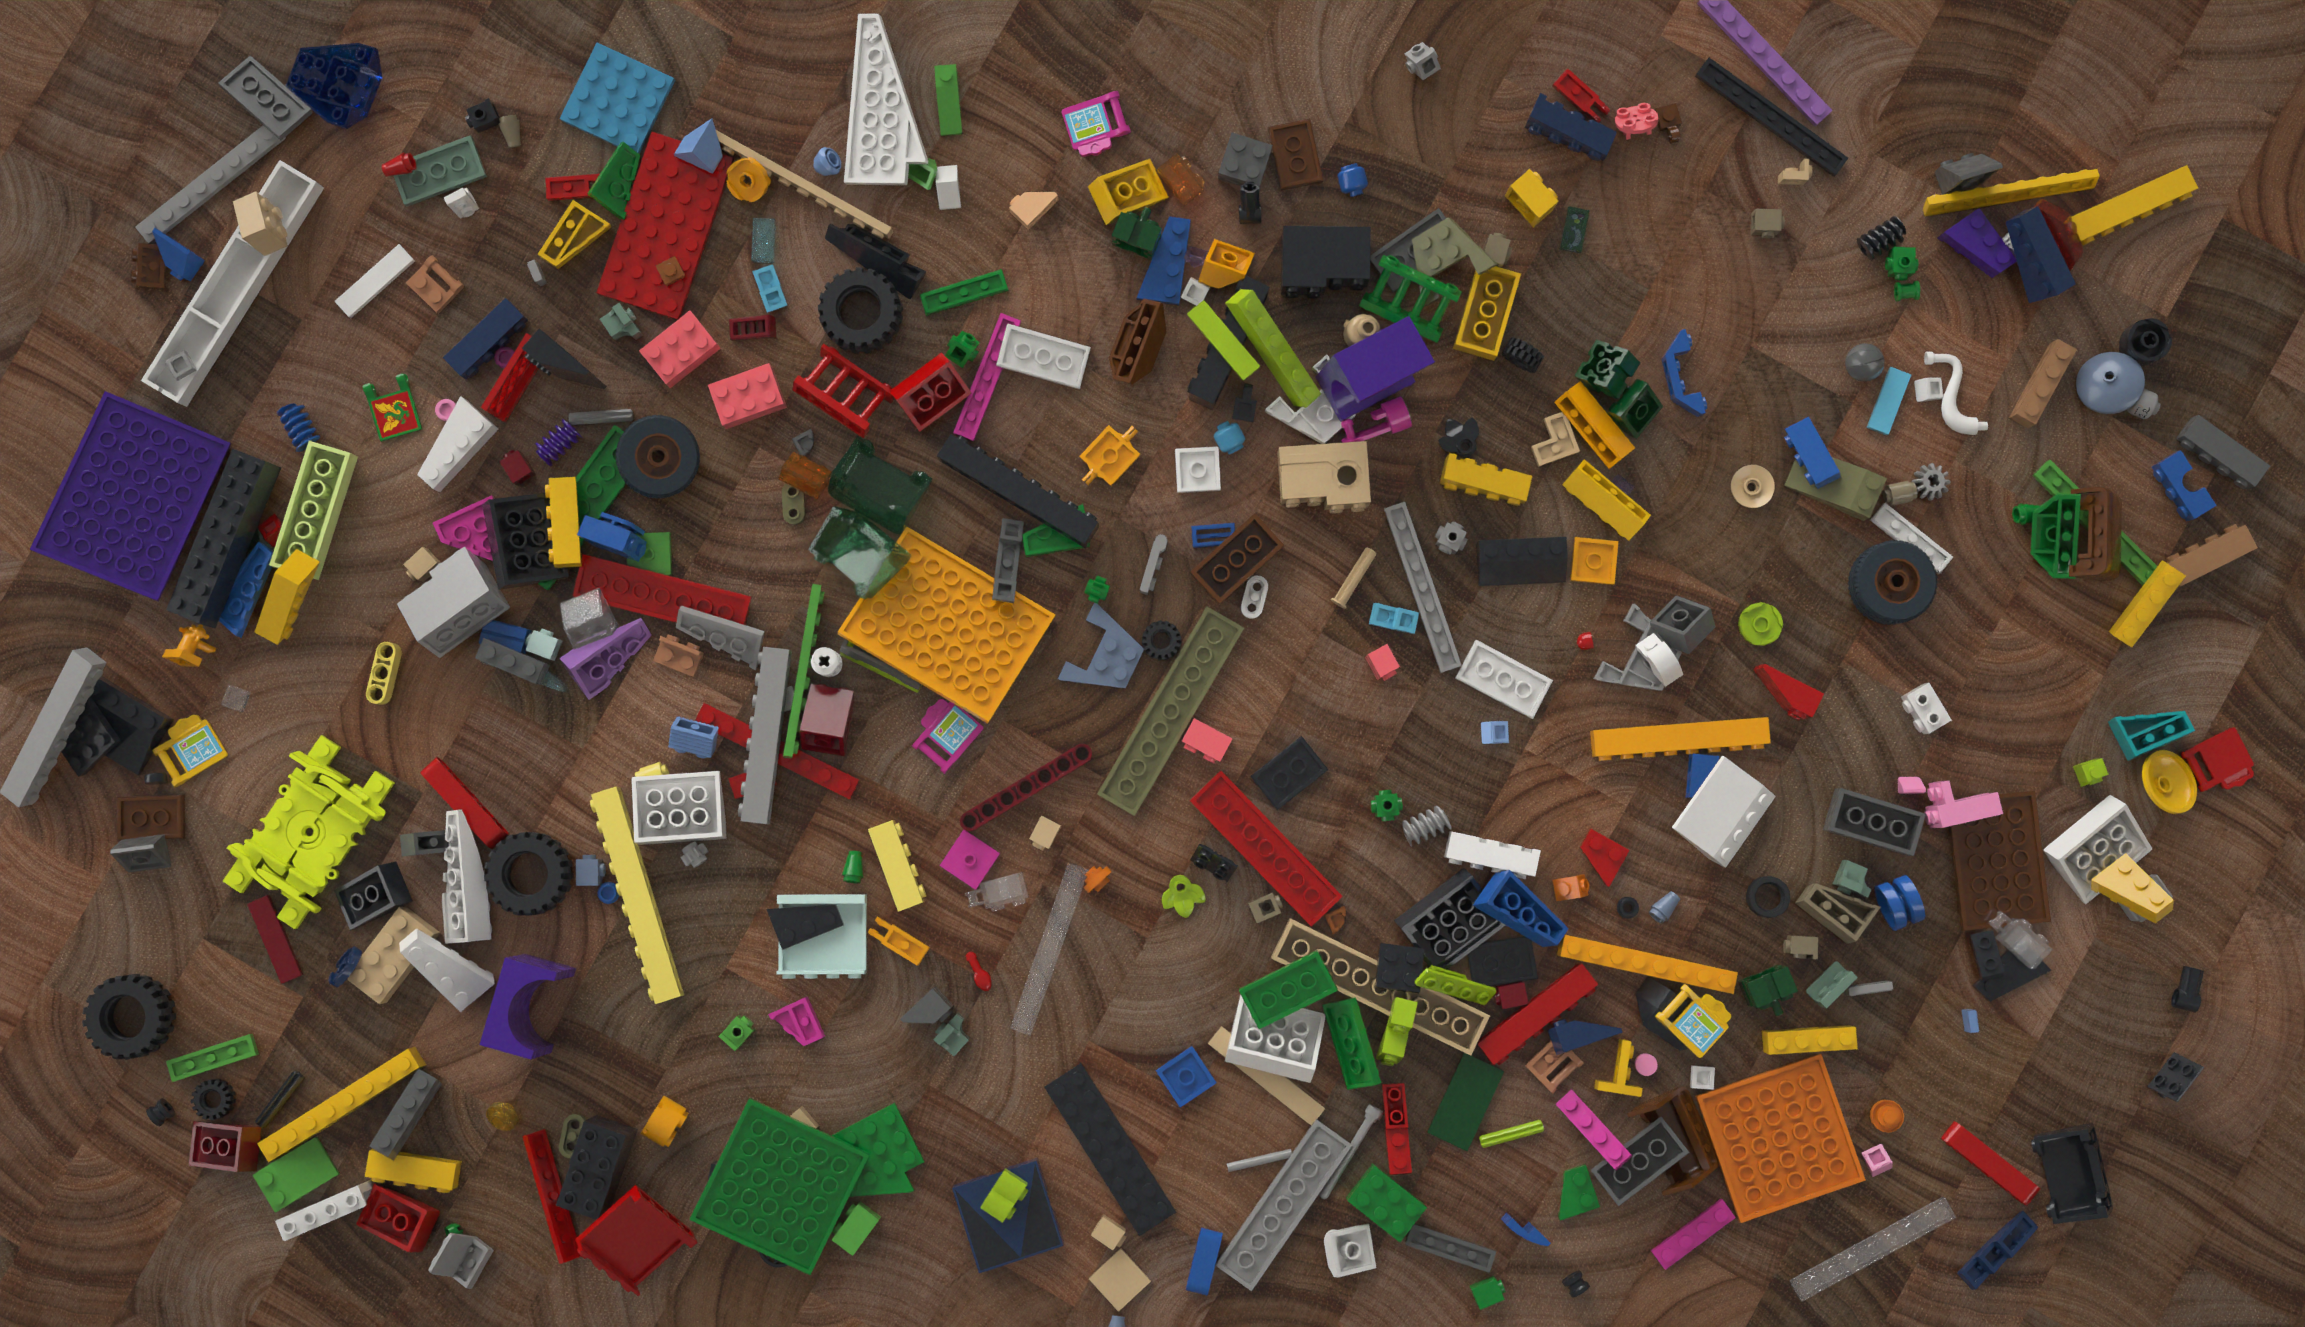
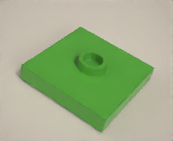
M644 533V536L636 534L647 542L646 551L639 562L627 558V565L672 576L671 533Z

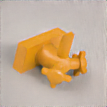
M192 624L185 628L179 627L183 637L177 649H166L162 657L179 666L199 667L202 658L194 655L196 648L206 653H212L216 651V647L200 640L202 638H209L203 625L199 624L196 627L195 624Z

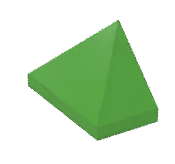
M928 158V164H909L908 178L930 190L938 170L935 160Z

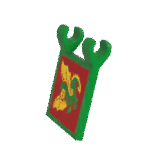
M398 374L396 376L400 391L377 397L373 384L363 385V391L368 400L381 442L422 430L411 393L409 379L406 374Z

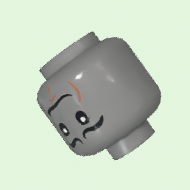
M2144 388L2140 399L2127 411L2142 419L2156 415L2161 405L2158 403V395Z

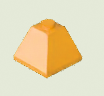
M1214 239L1204 261L1198 282L1219 289L1244 279L1255 253Z

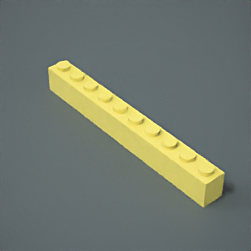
M616 786L591 794L593 800H590V805L593 812H597L599 821H596L597 828L600 834L603 833L605 842H603L605 853L610 855L612 861L609 863L611 873L616 875L618 881L616 883V890L618 895L623 897V913L625 917H629L631 923L628 926L632 938L635 937L637 943L635 952L638 959H642L644 966L641 967L642 975L645 980L648 979L650 988H648L651 1001L654 1000L655 1004H659L684 996L638 844L634 843V829L621 787Z

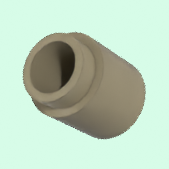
M1909 481L1886 485L1885 490L1882 492L1883 499L1890 506L1912 502L1913 499L1917 498L1916 485L1914 482Z

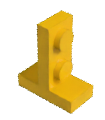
M1619 1039L1613 1082L1595 1079V1089L1638 1097L1642 1096L1643 1088L1625 1084L1630 1079L1631 1068L1628 1067L1629 1059H1632L1634 1053V1046H1631V1041Z

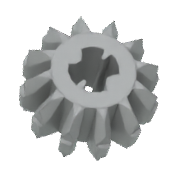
M1930 463L1928 467L1923 465L1920 467V471L1914 472V476L1917 479L1912 480V482L1918 486L1916 487L1917 492L1921 491L1920 498L1927 496L1928 500L1932 501L1934 497L1939 499L1942 497V493L1948 492V488L1945 485L1950 484L1951 481L1944 478L1948 475V472L1941 473V465L1935 469L1934 463ZM1930 478L1933 479V480H1932V483H1933L1934 485H1932V486L1929 485V484H1930V480H1928V479H1930Z

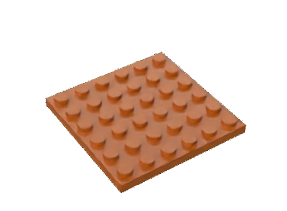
M1820 1053L1695 1096L1740 1223L1866 1180L1822 1054Z

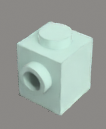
M541 628L540 632L533 630V633H530L526 639V651L555 661L562 640L554 638L553 632Z

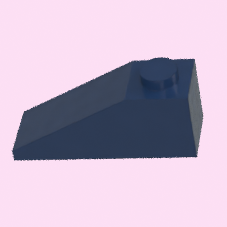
M1566 1019L1553 1023L1554 1028L1547 1030L1556 1055L1623 1033L1621 1028L1580 1021L1567 1023Z

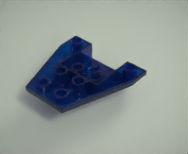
M361 43L300 48L285 86L327 123L348 129L368 116L381 83L382 71L378 49Z

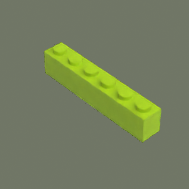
M1240 289L1225 304L1292 404L1297 407L1307 408L1321 395V392L1253 290Z

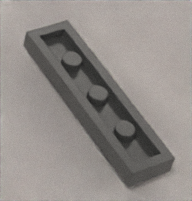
M1414 1224L1409 1230L1405 1241L1407 1246L1489 1273L1496 1255V1251L1418 1224Z

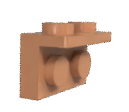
M669 634L666 638L660 636L659 640L661 642L653 661L695 677L704 655L703 652L699 651L700 646L689 642L685 646L679 643V638Z

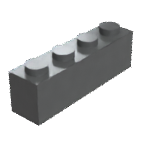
M2200 415L2190 418L2176 438L2181 442L2180 445L2183 448L2194 451L2199 455L2198 458L2201 461L2215 466L2218 473L2223 476H2229L2234 480V484L2242 489L2256 487L2270 467L2265 461Z
M418 1069L369 1147L394 1161L442 1083L433 1076Z

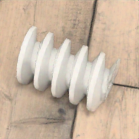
M827 647L815 650L811 659L814 671L825 677H834L842 669L843 663L840 654ZM826 658L829 659L828 662L830 665L828 667L825 666L826 663L824 660Z

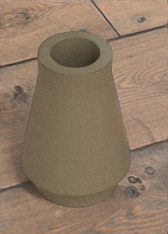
M516 115L500 117L498 125L507 141L508 148L521 146L520 120L517 119Z

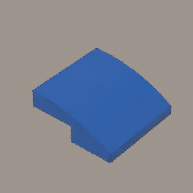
M1508 1213L1501 1218L1512 1231L1526 1240L1543 1246L1551 1244L1530 1222L1522 1228Z

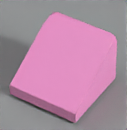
M1919 777L1898 778L1899 794H1921L1926 792V788Z
M1882 1144L1861 1153L1872 1177L1892 1168V1161Z

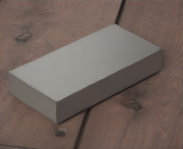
M1879 981L1850 985L1844 991V994L1856 996L1892 991L1893 984L1892 981Z

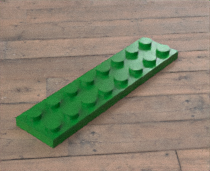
M616 425L612 427L576 476L579 529L585 515L601 520V513L607 512L626 486L616 463V449L624 431ZM580 538V547L585 542L582 538ZM556 580L538 584L549 591Z

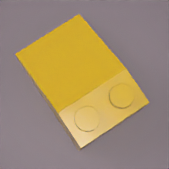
M1151 159L1102 175L1088 186L1106 225L1117 222L1121 212L1137 213L1142 211L1144 207L1148 208L1168 198Z

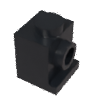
M489 98L480 104L466 109L468 113L465 116L466 122L470 128L474 127L478 133L500 123L496 107ZM483 113V116L481 118H477V115Z

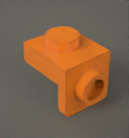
M1585 874L1552 880L1556 901L1588 896L1589 882L1585 878Z

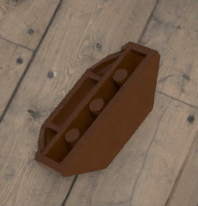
M1143 299L1138 306L1124 317L1109 356L1114 380L1134 384L1152 371L1167 332L1164 307L1161 302Z

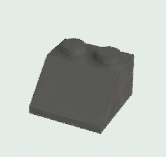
M1675 596L1649 622L1650 626L1672 648L1690 654L1716 627L1711 608L1679 596Z
M934 987L900 1020L906 1023H935L939 1020L942 1023L953 1013L950 1009L954 1005L937 987Z

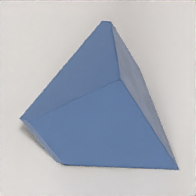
M711 118L683 138L674 156L712 174L723 158L714 122Z

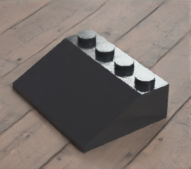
M540 328L522 347L527 352L525 357L548 376L554 374L561 379L600 389L607 387Z
M545 493L489 499L482 504L498 590L569 577L567 567L555 568L554 562L549 561V549H553V543L548 541L547 528L552 526L551 519H547L546 506H550V498H546Z
M101 676L94 686L91 698L121 740L105 756L136 775H140L153 754L152 750L159 745L174 719Z
M1465 868L1461 869L1394 920L1413 947L1424 949L1423 960L1428 967L1433 965L1449 969L1506 926L1473 906L1483 890Z

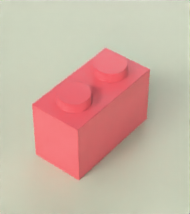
M1388 644L1365 656L1377 680L1383 678L1385 681L1397 674L1396 669L1400 666Z
M1194 718L1182 743L1185 744L1183 748L1194 754L1196 751L1203 753V758L1214 764L1215 761L1220 762L1232 738Z

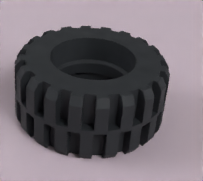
M856 267L855 271L846 269L844 274L840 276L836 274L833 276L834 280L831 283H826L824 286L826 290L824 293L821 292L819 297L821 301L818 305L819 320L824 331L834 344H837L845 351L850 350L855 354H859V352L868 354L871 353V350L876 349L879 351L883 349L882 345L885 343L889 344L893 340V335H897L900 330L899 324L902 323L903 319L902 303L895 287L884 275L877 274L872 269L866 271L863 267ZM855 293H870L880 303L881 313L878 320L872 326L863 330L849 328L842 321L840 313L844 301Z
M539 832L512 834L506 840H501L496 844L497 848L491 850L488 855L491 858L489 862L485 863L484 867L487 869L484 881H488L489 885L486 889L488 894L492 893L494 896L492 900L496 904H500L502 906L501 909L506 912L510 911L514 915L519 916L543 914L556 908V905L566 898L564 896L565 893L571 889L569 883L574 875L570 869L573 866L572 860H568L567 855L569 853L561 847V843L558 840H553L549 835L540 834ZM525 853H533L540 856L548 870L545 886L539 892L531 895L520 893L514 887L510 875L513 862L518 856Z
M130 974L109 978L103 981V985H98L94 988L93 992L95 994L88 996L86 1002L89 1005L83 1008L82 1013L86 1014V1020H82L83 1027L87 1026L88 1029L85 1035L87 1039L92 1038L94 1041L91 1045L95 1049L101 1048V1054L105 1056L112 1055L113 1059L118 1060L143 1057L160 1049V1044H165L169 1039L167 1034L174 1030L175 1026L171 1025L172 1020H176V1013H172V1007H175L174 1000L169 1001L168 997L171 994L168 989H161L162 983L158 980L152 981V977L147 975ZM125 996L136 998L142 1004L145 1011L144 1027L135 1037L123 1035L114 1023L115 1007L119 1000Z

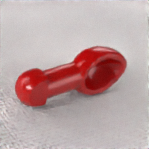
M968 952L966 960L974 971L976 985L983 991H989L992 985L990 975L981 968L976 958L977 955L974 952Z

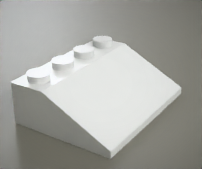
M1722 756L1672 828L1708 859L1726 868L1776 796L1756 779Z
M720 771L632 777L634 843L644 845L726 839V818Z
M2109 795L2043 849L2053 867L2084 904H2087L2099 894V892L2096 893L2091 890V879L2125 853L2137 863L2152 850V847L2127 805Z
M1240 994L1225 1062L1311 1083L1316 1068L1326 1016L1324 1013L1302 1008L1259 1029Z

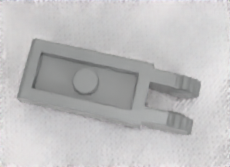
M1164 535L1156 536L1140 586V593L1148 595L1149 590H1154L1157 579L1153 578L1155 569L1160 570L1163 558L1159 557V555L1166 550L1167 537Z

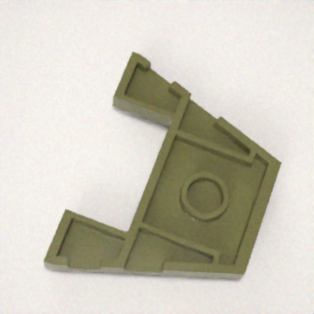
M1449 217L1412 239L1417 271L1432 278L1467 256L1470 257L1479 275L1497 266L1496 261L1490 258ZM1419 285L1421 293L1423 286ZM1431 290L1423 307H1427L1442 298V295Z

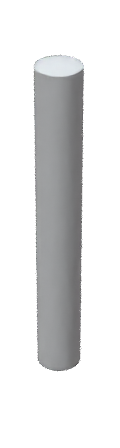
M1287 1149L1227 1163L1228 1171L1232 1172L1288 1159L1292 1155V1151Z

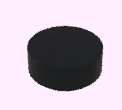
M150 773L144 776V781L147 785L168 783V777L166 773Z

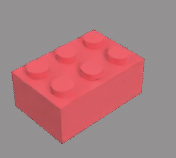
M688 311L639 351L669 388H672L721 348L691 311Z
M770 363L708 385L721 424L725 429L787 408L774 369Z

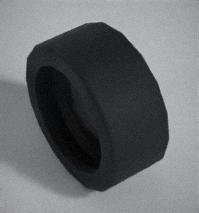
M1764 876L1753 880L1746 892V902L1750 910L1756 915L1765 918L1777 917L1783 914L1791 900L1787 885L1781 879L1773 876ZM1764 884L1774 885L1781 893L1780 903L1772 910L1762 909L1756 902V892Z

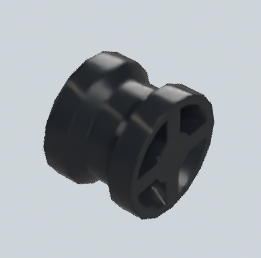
M163 1098L157 1101V1105L146 1109L149 1119L159 1127L165 1123L167 1118L175 1116L173 1107Z
M1580 1270L1571 1273L1562 1280L1563 1285L1570 1290L1569 1294L1572 1298L1584 1293L1590 1287L1589 1283L1583 1280V1274Z

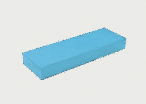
M1893 367L1889 368L1866 428L1886 436L1889 435L1911 374Z

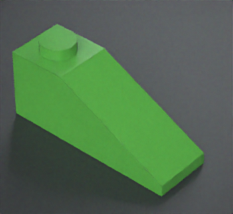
M956 64L934 66L941 136L961 135L962 122Z

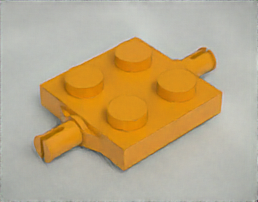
M1108 425L1079 456L1090 469L1082 481L1089 485L1097 476L1112 486L1140 456V453L1132 447L1130 442L1138 431L1134 430V427L1131 426L1122 435Z

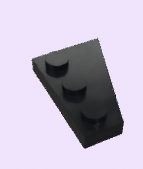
M837 905L766 909L782 950L844 926Z
M2017 939L2000 956L2005 972L2004 977L1981 982L1979 978L1972 986L1987 1001L1991 1002L2052 970L2021 939Z

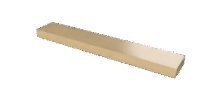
M1221 1026L1208 1042L1210 1046L1225 1058L1231 1033ZM1234 1064L1311 1126L1325 1110L1322 1105L1285 1076Z

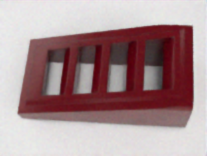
M772 315L729 319L731 341L776 338V319ZM756 322H758L759 333H756ZM738 323H741L742 335H738ZM747 323H749L750 334H747Z

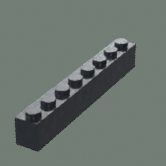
M950 434L937 454V458L941 463L1086 549L1099 528V523L1096 521L1097 517L1089 512L1082 513L1078 510L1079 507L1071 501H1067V503L1059 499L1060 495L1052 490L1047 492L1042 489V485L1036 480L1031 479L1029 481L1023 477L1024 474L1015 468L1010 470L1005 467V463L999 458L994 457L992 459L988 457L985 450L978 446L973 448L968 445V441L962 436L957 435L955 437Z

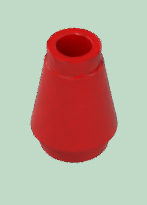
M403 152L382 164V171L386 177L410 174L413 170H416V162L411 153L406 154Z

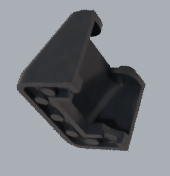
M2082 1124L2034 1135L2031 1145L2033 1152H2037L2042 1157L2051 1196L2050 1204L2046 1205L2048 1217L2053 1220V1224L2108 1218L2112 1212L2113 1205L2094 1124Z

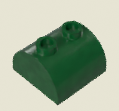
M1636 379L1631 386L1625 388L1623 396L1618 402H1614L1610 406L1608 415L1621 430L1637 439L1663 408V405L1648 383Z

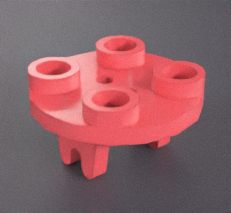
M1641 103L1638 106L1619 108L1616 111V127L1623 132L1626 140L1631 139V134L1645 132L1647 135L1652 134V129L1659 122L1658 113L1651 109L1648 103Z

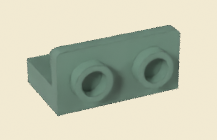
M1835 961L1806 989V993L1820 1007L1827 1009L1858 977L1852 971L1845 970L1839 962Z

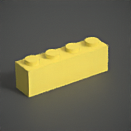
M891 820L868 829L898 912L925 902L926 892L922 884L918 885L916 877L919 874L915 864L911 865L908 858L911 856L908 844H903L901 836L904 833L900 823L896 824L895 820Z

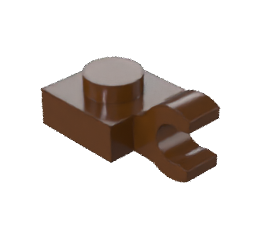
M1676 103L1656 108L1659 130L1667 131L1670 144L1679 142L1681 135L1677 127L1681 126L1682 121Z

